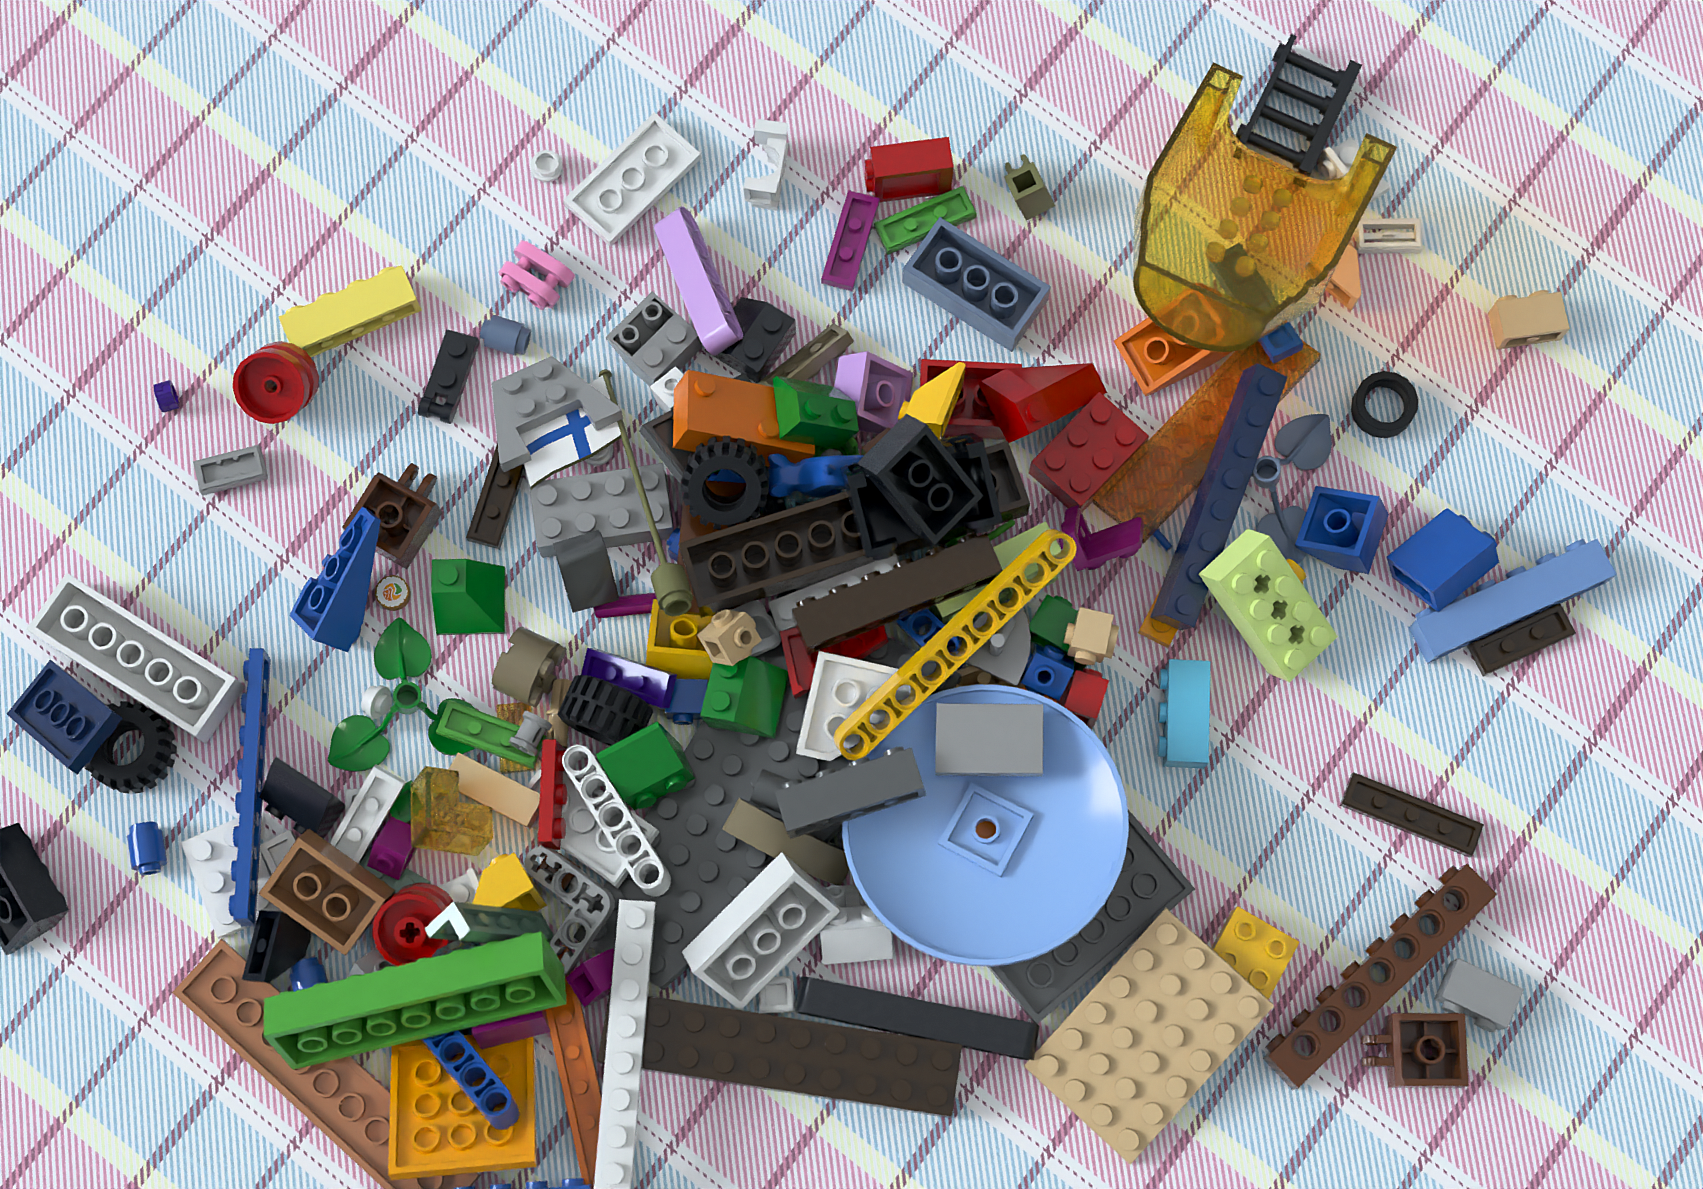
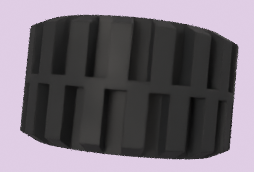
M723 436V441L717 442L716 437L710 438L708 445L705 446L701 443L696 447L695 453L691 452L684 467L682 479L685 506L690 505L689 513L693 517L700 516L701 524L707 526L708 522L714 523L713 529L721 530V525H728V528L736 526V523L740 522L742 524L750 521V517L756 519L760 515V508H764L767 502L769 471L768 467H765V459L762 454L757 455V448L753 444L746 447L745 440L739 437L737 442H731V436ZM730 469L743 477L746 487L734 496L724 497L713 493L706 485L705 479L716 470Z
M576 675L557 715L565 724L576 731L612 746L646 728L654 711L646 701L626 689L593 676Z
M120 701L119 707L114 703L107 705L122 717V720L116 726L115 731L106 738L94 753L92 760L84 766L85 769L92 773L91 776L94 779L121 793L129 794L130 790L135 793L144 792L143 787L145 786L150 789L157 786L155 780L158 777L164 780L168 776L164 770L167 766L173 768L175 763L170 758L171 754H177V746L172 743L176 739L174 732L169 729L170 725L163 718L142 704L135 702L133 705L129 701ZM141 730L144 736V748L140 756L130 764L116 765L113 759V748L118 738L126 732Z

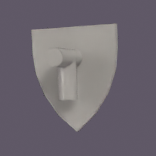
M1023 607L965 661L1016 687L1025 670L1030 654L1031 635L1028 618ZM987 613L983 614L973 623L975 628L981 627L986 623ZM961 639V641H960V643H959V645H958V647H957L956 650H958V649L960 648L961 643H962V639Z

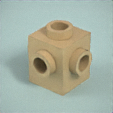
M722 610L716 613L711 619L712 622L697 634L713 663L731 666L747 658L752 653V649L761 641L752 617L746 612Z

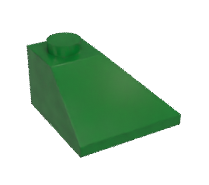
M432 559L431 595L436 634H505V566L470 559Z

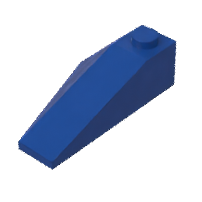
M361 507L340 536V548L334 555L327 554L323 559L322 566L325 568L318 578L310 577L306 582L289 615L312 640L347 653L352 643L356 642L360 636L381 521L365 507Z

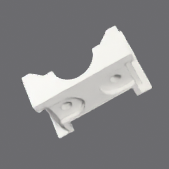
M756 119L755 144L763 146L767 153V162L774 164L777 170L770 175L761 176V179L745 177L743 187L744 201L752 202V207L778 210L789 143L787 142L788 123Z

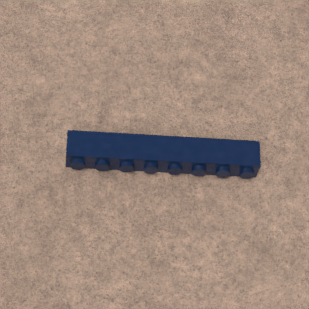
M1258 363L1243 370L1150 618L1180 631L1195 627L1209 590L1199 576V573L1224 550L1286 384L1287 376Z

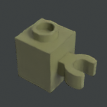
M1023 154L1020 156L1023 164L1019 169H1013L1009 162L1005 163L1008 175L1004 176L1016 204L1027 221L1054 207L1055 204L1034 162L1030 163L1027 156Z

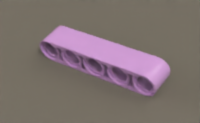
M680 206L656 223L654 229L699 339L705 349L711 355L716 356L742 339L743 332L699 227L692 214L685 207Z

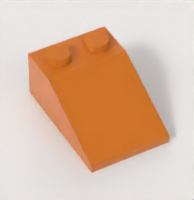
M1194 286L1114 340L1116 347L1145 396H1149L1213 365L1240 347L1208 292L1197 286Z

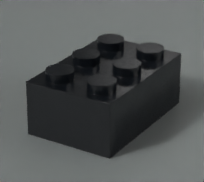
M905 414L857 462L859 467L911 530L933 545L983 497V494L929 426L908 414Z

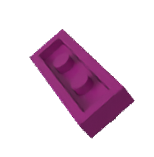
M848 190L821 278L822 284L853 292L879 207L880 198Z

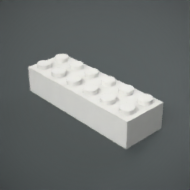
M68 573L64 575L26 629L46 644L205 744L245 688L236 678Z

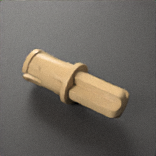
M556 679L553 682L550 710L546 711V715L549 716L548 722L552 724L551 729L547 732L546 740L556 739L563 748H567L569 726L557 714L572 681Z

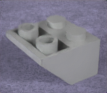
M653 291L606 336V340L629 368L649 387L675 366L680 370L702 348L697 331Z

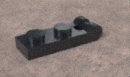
M446 329L424 396L421 398L418 406L419 416L429 418L431 415L439 417L440 421L451 424L453 422L480 343L477 337ZM437 396L447 399L444 405L435 403Z

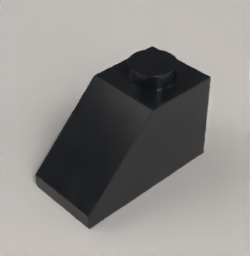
M259 910L242 980L260 983L272 982L306 956L307 948L311 941V931L284 912Z

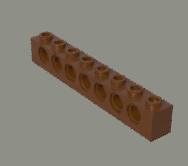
M1468 864L1458 869L1454 865L1451 866L1438 879L1442 885L1434 893L1430 889L1425 891L1414 902L1418 908L1410 916L1404 912L1389 926L1393 932L1385 940L1379 936L1365 949V952L1369 955L1360 964L1356 960L1353 961L1340 974L1344 980L1336 988L1331 984L1328 985L1315 998L1319 1004L1311 1012L1306 1008L1302 1010L1290 1022L1294 1028L1285 1037L1280 1032L1265 1046L1269 1052L1263 1057V1060L1292 1090L1298 1089L1497 895ZM1446 893L1452 894L1457 898L1458 909L1456 911L1446 907L1444 903ZM1421 917L1429 918L1433 922L1434 931L1432 935L1425 934L1420 929L1419 922ZM1397 941H1403L1408 945L1410 954L1407 959H1403L1396 954L1395 943ZM1373 964L1381 966L1385 972V979L1382 983L1374 981L1370 976V968ZM1348 988H1352L1359 993L1361 1001L1358 1007H1352L1346 1002L1345 992ZM1323 1012L1330 1013L1335 1018L1336 1026L1332 1032L1326 1031L1320 1024V1017ZM1299 1036L1305 1037L1311 1044V1051L1307 1056L1300 1055L1295 1049V1041Z

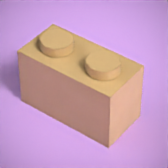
M1540 290L1530 294L1529 297L1503 296L1495 302L1488 312L1496 350L1558 341L1570 329L1561 292L1549 293L1548 290Z

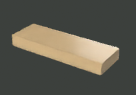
M459 752L441 781L445 786L531 829L539 815V793Z

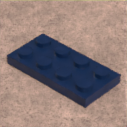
M49 660L7 713L12 720L66 768L77 775L92 760L94 753L106 738L115 731L116 726L122 720V717L52 660Z

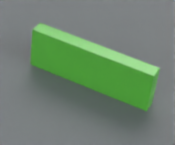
M961 186L875 222L874 228L887 255L924 240L939 217L954 226H958L976 218L977 213L964 186Z
M448 700L436 730L438 735L533 770L542 750V740H546V735H543L536 747L538 751L536 756L526 754L508 742L510 737H515L520 728L519 725Z

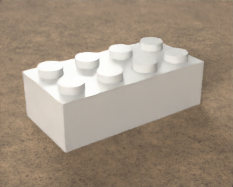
M781 852L682 953L692 972L737 1009L741 1010L840 912V909L825 888Z

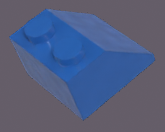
M1315 486L1295 546L1299 550L1335 568L1369 574L1389 514L1380 496Z

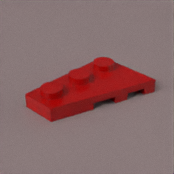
M885 625L820 651L861 660L889 643ZM795 627L779 632L791 688L796 700L810 691L818 652L810 655L807 654L799 632Z

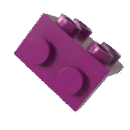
M1079 505L1065 510L1061 529L1062 532L1072 537L1076 543L1077 550L1072 561L1078 572L1086 568L1088 570H1095L1102 567L1108 560L1117 557L1125 559L1136 554L1142 547L1144 523L1141 517H1136L1091 534ZM1059 538L1060 547L1063 549V540Z

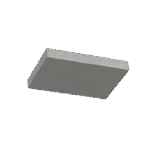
M937 703L936 775L1043 776V704Z

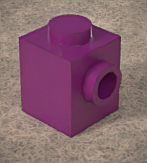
M613 948L584 961L566 977V980L584 1008L609 995V991L612 988L615 954Z

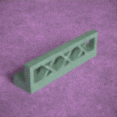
M462 902L451 903L425 928L429 938L476 943L503 941L529 932H542L548 942L554 936L541 912Z

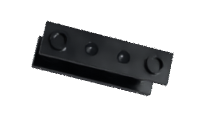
M1291 34L1286 45L1280 43L1273 56L1272 61L1277 64L1248 124L1241 123L1233 141L1238 143L1234 155L1241 157L1246 144L1254 146L1294 164L1293 168L1298 170L1294 182L1306 186L1362 64L1350 60L1345 71L1340 68L1338 71L1292 52L1297 36ZM1285 63L1332 83L1331 87L1336 89L1333 98L1327 95L1323 98L1280 79L1279 76ZM1272 90L1318 109L1319 114L1324 116L1320 125L1315 122L1311 125L1266 105ZM1259 117L1307 137L1306 141L1311 143L1307 152L1304 150H1300V152L1253 132Z

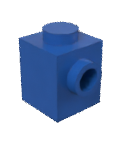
M676 679L670 707H659V709H665L667 719H673L674 724L690 725L693 724V720H703L700 714L708 680Z

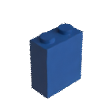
M1448 508L1386 556L1392 578L1437 612H1440L1499 563L1495 539L1488 532H1480L1473 527L1472 523L1464 515L1460 514L1458 516Z

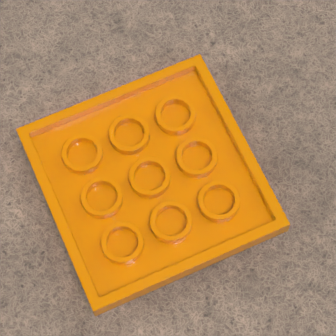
M464 1035V1038L506 1086L519 1107V1117L516 1123L508 1129L502 1130L494 1128L421 1040L391 1046L388 1162L390 1180L537 1167L535 1036L481 1050L473 1035ZM464 1053L455 1055L451 1062L460 1060ZM485 1078L477 1079L472 1087L481 1085ZM506 1103L496 1105L493 1112L503 1110Z

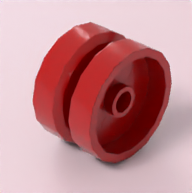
M278 341L264 345L240 362L233 376L232 388L236 402L245 414L258 422L276 424L286 422L312 402L318 391L319 375L315 362L305 350L295 344Z
M418 882L401 888L380 907L374 918L372 935L377 950L386 961L395 966L413 963L421 958H433L443 955L454 940L429 938L425 928L454 902L446 891L434 884Z

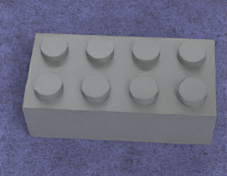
M664 464L639 466V474L660 540L669 539L674 531ZM631 468L544 480L532 490L530 488L537 548L542 558L556 556L553 543L596 530L601 532L606 548L653 542Z

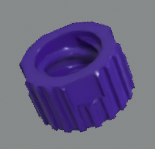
M171 380L153 385L155 397L162 413L180 407L178 395Z

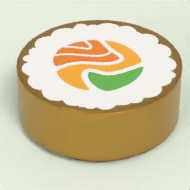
M390 575L382 578L377 583L375 597L384 609L397 611L408 604L411 591L403 578Z

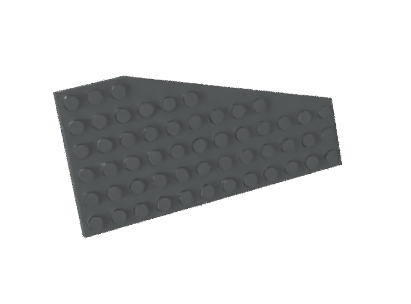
M791 589L779 593L776 599L796 592L798 590ZM770 608L769 611L767 612V614L770 615V616H772V618H773V615H772V612H771V608ZM888 637L889 643L861 660L900 669L917 651ZM782 641L774 649L755 656L757 659L788 671ZM931 660L924 663L921 669L923 676H929L934 673L936 661ZM955 671L930 695L955 688L961 682L962 675ZM790 678L788 679L775 739L708 727L705 721H702L684 751L695 779L688 782L682 790L673 793L669 792L656 799V802L651 806L644 818L646 822L660 832L651 845L670 874L671 884L669 889L660 896H649L634 882L630 874H628L618 889L606 881L603 887L612 893L615 907L589 946L591 949L600 954L611 948L615 951L619 899L651 901L656 903L649 982L665 990L690 967L682 951L775 859L722 829L738 798L768 811L772 816L783 821L780 813L750 802L762 768L790 780L801 779L802 782L816 778L815 775L818 772L826 769L835 768L836 771L849 768V764L854 761L845 758L842 754L832 761L796 754L809 692L795 700ZM842 823L809 834L829 842L842 830ZM650 871L646 875L644 883H654L659 877V871ZM601 900L595 901L592 910H603L604 906L601 904ZM582 924L573 936L579 942H582L586 936V930Z

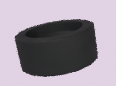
M1381 371L1371 374L1361 382L1352 397L1351 412L1355 423L1362 431L1372 437L1389 438L1397 436L1407 429L1417 413L1419 399L1414 386L1407 378L1395 372ZM1377 387H1384L1395 391L1404 403L1401 417L1390 423L1380 422L1373 418L1365 407L1366 396L1371 390Z

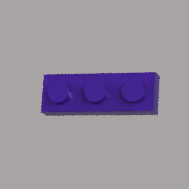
M587 648L581 675L593 676L615 684L642 698L648 704L660 708L670 707L677 674L596 648Z

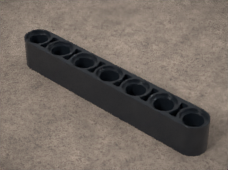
M804 976L800 980L794 1012L807 1016L904 1036L962 1044L963 1048L1027 1061L1029 1059L1034 1061L1040 1025L1031 1022Z

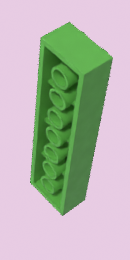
M542 932L524 933L516 938L491 941L483 946L466 950L458 949L450 954L433 958H421L416 962L400 966H387L380 971L363 975L355 974L347 979L330 983H318L313 987L297 991H284L279 995L264 998V1037L294 1070L565 1005L567 1000L564 966Z

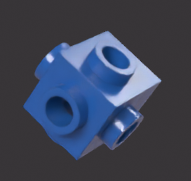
M1036 644L1033 652L1029 654L1021 677V683L1026 685L1025 687L1028 691L1041 696L1048 695L1059 701L1074 672V661L1063 657L1064 652L1054 646L1046 644L1045 647Z

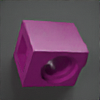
M391 816L373 844L367 866L399 880L416 853L423 831Z

